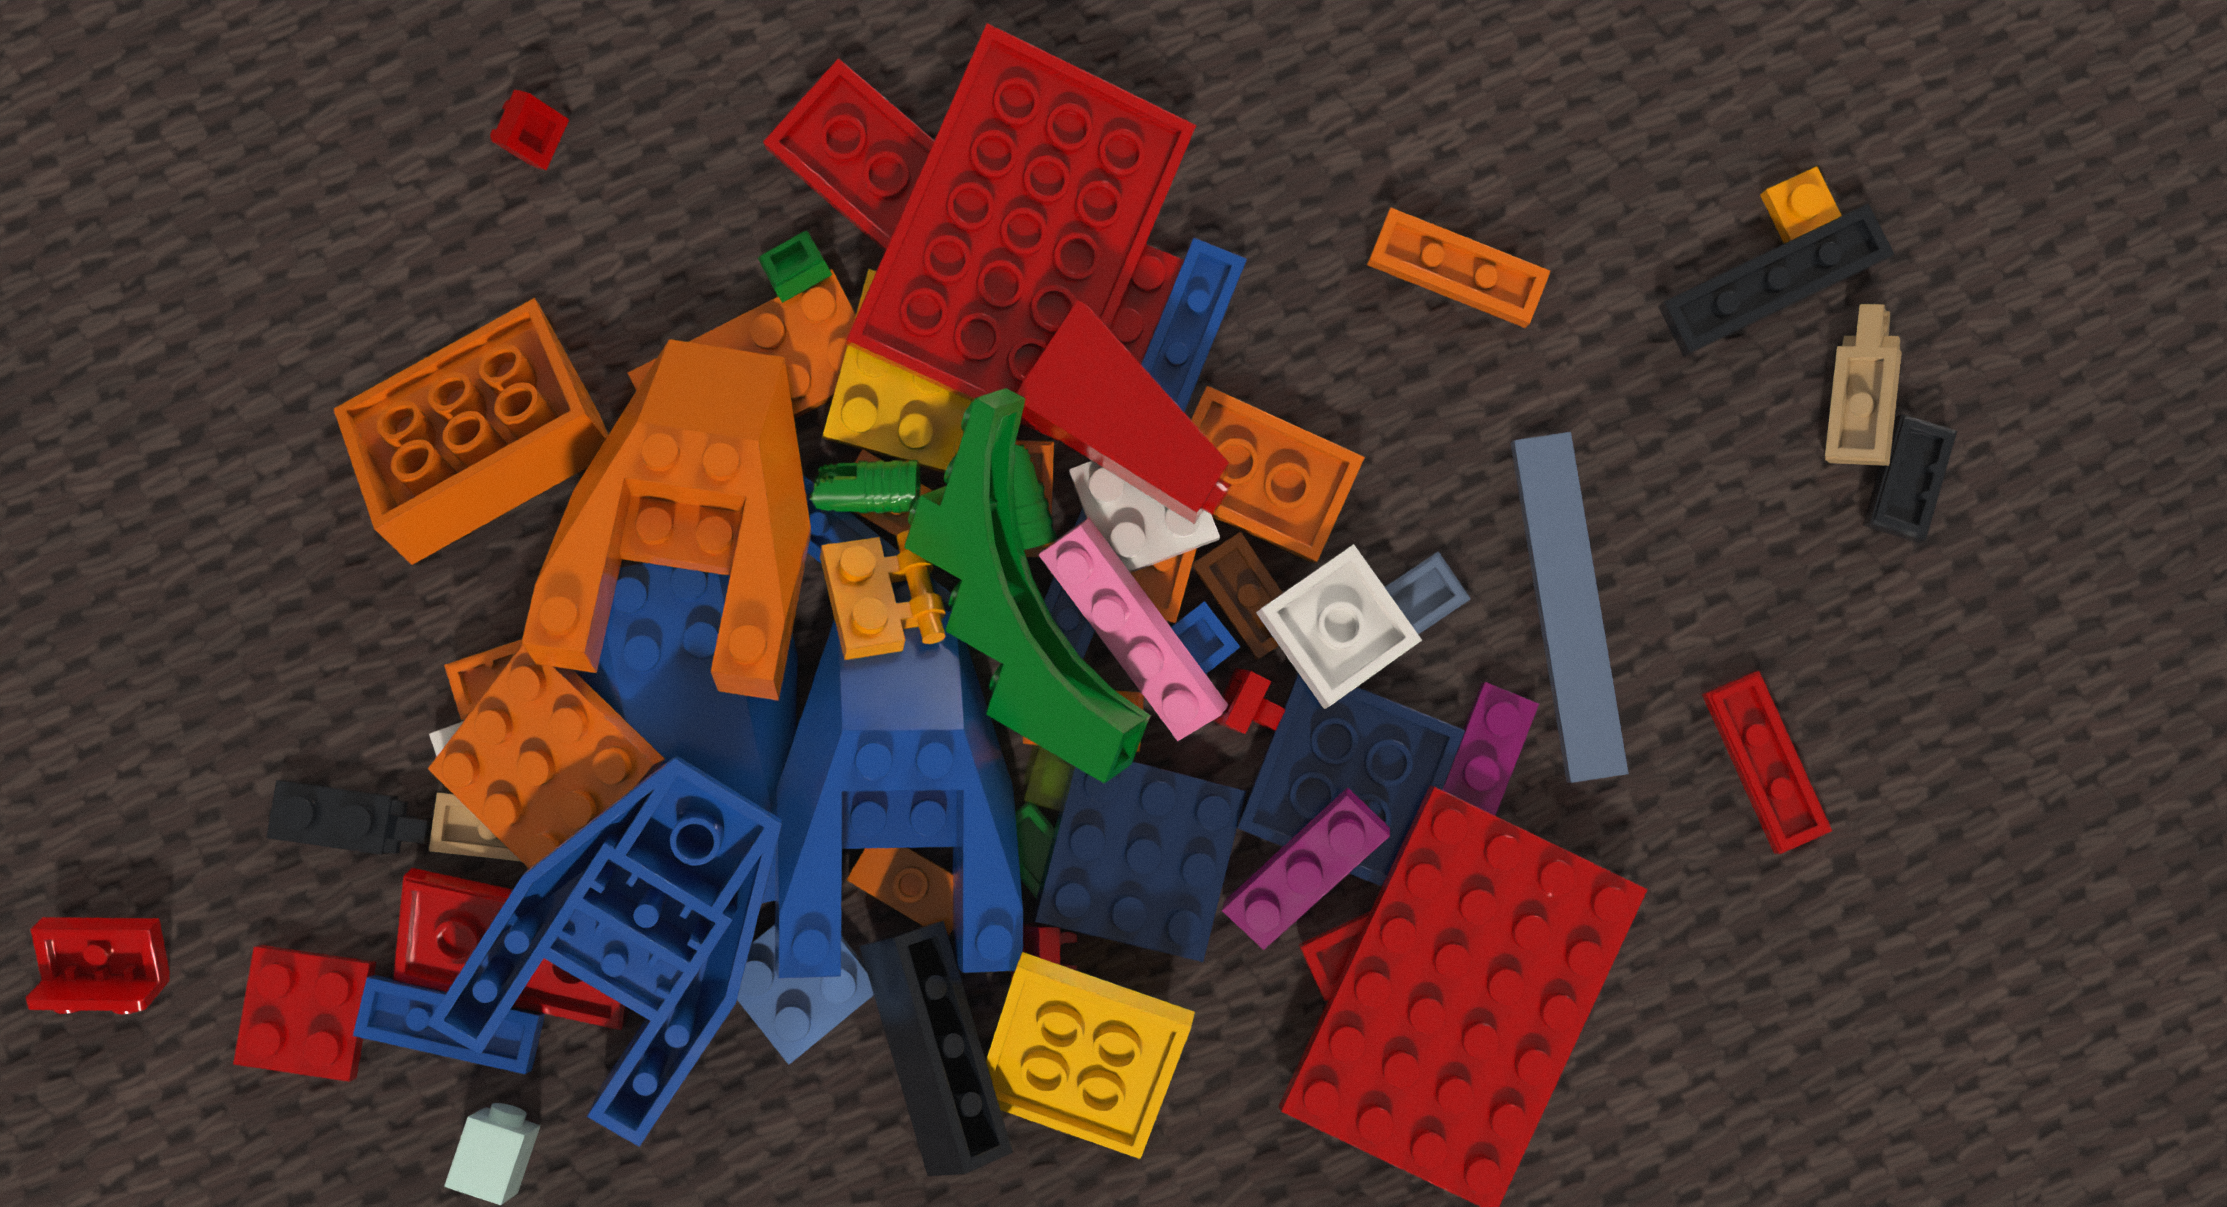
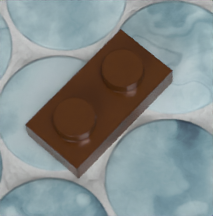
M1240 531L1194 562L1192 567L1257 661L1279 645L1256 612L1283 593Z

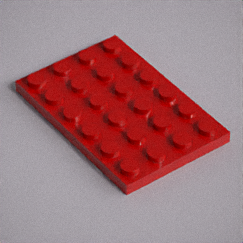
M987 23L845 344L972 402L976 397L1005 388L1016 393L1077 300L1089 306L1107 328H1110L1196 125ZM1021 417L1020 424L1025 425L1033 430H1036L1044 435H1047L1055 440H1058L1057 438L1053 437L1041 428L1037 427L1036 425Z
M1430 785L1278 1105L1280 1111L1480 1207H1499L1648 889Z

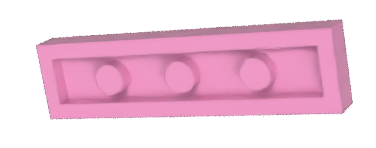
M1087 518L1052 542L1038 554L1177 741L1224 713L1229 706L1090 518Z

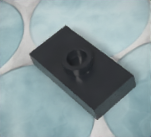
M1904 414L1895 417L1889 466L1880 465L1863 526L1917 543L1926 541L1957 431Z

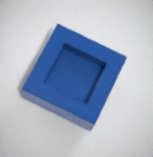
M1205 601L1171 627L1205 674L1240 648L1239 644Z

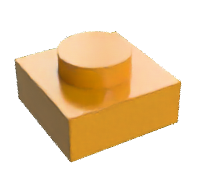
M1817 166L1770 187L1760 194L1784 244L1842 216Z

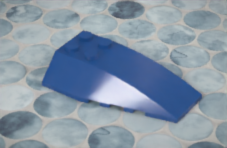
M650 563L620 568L597 673L574 671L665 758L660 767L677 755L776 816V787L782 775L796 731L798 655L793 633L791 635L779 701L719 692L711 674V667L730 576ZM776 850L762 903L775 900Z

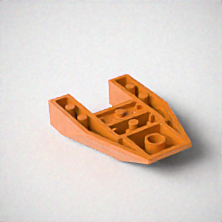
M668 340L573 490L535 583L521 642L535 664L597 673L622 559L730 576L711 667V674L719 692L779 701L812 532L785 357Z

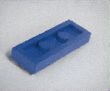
M378 975L367 977L353 1036L522 1074L532 1071L545 1014L512 1007L482 1054L479 1055L427 1025V1022L447 992L394 981L392 978Z

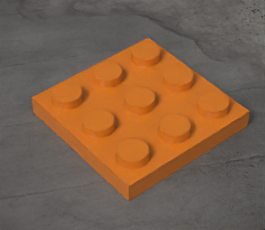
M522 645L428 767V770L530 869L654 773L664 762L665 758L573 669L535 664Z

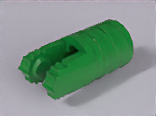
M1015 444L1013 489L1019 535L1023 548L1026 550L1053 542L1057 539V536L1053 529L1052 516L1049 514V504L1047 498H1045L1043 481H1037L1028 449H1025L1023 444Z
M880 460L875 462L838 463L837 465L832 463L830 465L824 464L823 467H819V473L814 481V490L811 492L809 500H812L816 509L829 512L830 510L859 513L910 512L916 500L921 496L919 461L909 460L902 462L901 460H893L892 462H885Z

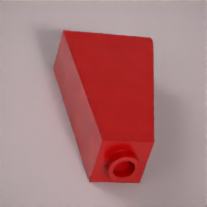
M1077 300L1016 392V394L1026 398L1022 417L1191 523H1196L1203 510L1213 515L1231 487V484L1223 480L1226 476L1229 462L1089 306Z

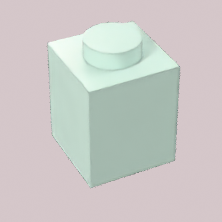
M493 1103L491 1108L485 1107L468 1116L444 1187L498 1205L504 1204L518 1194L541 1125L526 1121L527 1113L524 1110L503 1103Z

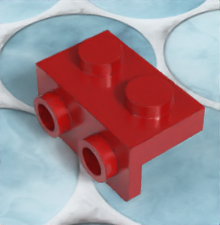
M42 917L30 929L41 982L26 996L29 1010H53L59 1014H69L78 1011H112L116 1014H131L147 1009L170 981V971L160 918Z

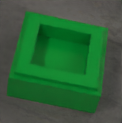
M803 231L758 257L764 272L782 303L832 275L808 231Z

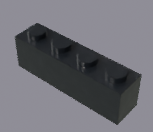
M944 921L912 928L859 946L927 1176L966 1174L1013 1153Z

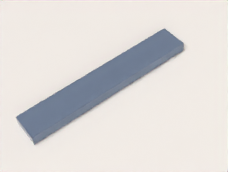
M1571 432L1514 440L1510 444L1567 783L1629 774Z

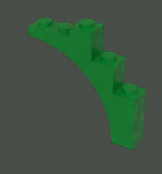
M1007 388L976 397L966 409L961 422V428L964 433L958 452L948 464L944 474V482L947 486L923 494L916 500L908 516V523L911 527L904 548L961 579L955 586L949 599V607L952 609L945 631L1001 663L990 682L989 688L993 695L986 715L1105 784L1132 764L1151 715L1113 690L1078 655L1053 620L1032 578L1019 535L1013 489L1015 443L1026 398Z

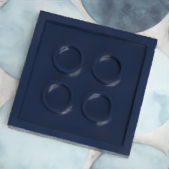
M1297 672L1283 707L1286 710L1277 729L1274 730L1237 828L1283 847L1348 787L1390 827V836L1349 874L1383 886L1429 786H1434L1440 790L1443 789L1465 730L1358 687L1324 709Z
M1132 762L1129 767L1104 784L1071 764L1031 919L1038 923L1203 962L1246 791Z

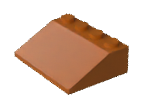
M535 298L334 408L373 527L411 565L588 468L609 435L597 408Z

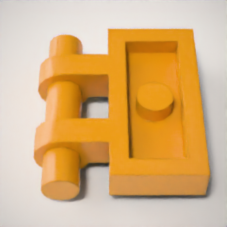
M910 530L903 531L897 535L896 540L900 552L897 556L884 557L880 537L821 545L820 560L844 660L903 651L905 644L903 629L919 627L922 641L925 644H934L946 637L942 624V619L946 615L942 597L934 593L929 575L934 569L933 563L904 548ZM907 581L911 600L909 602L896 603L891 583Z

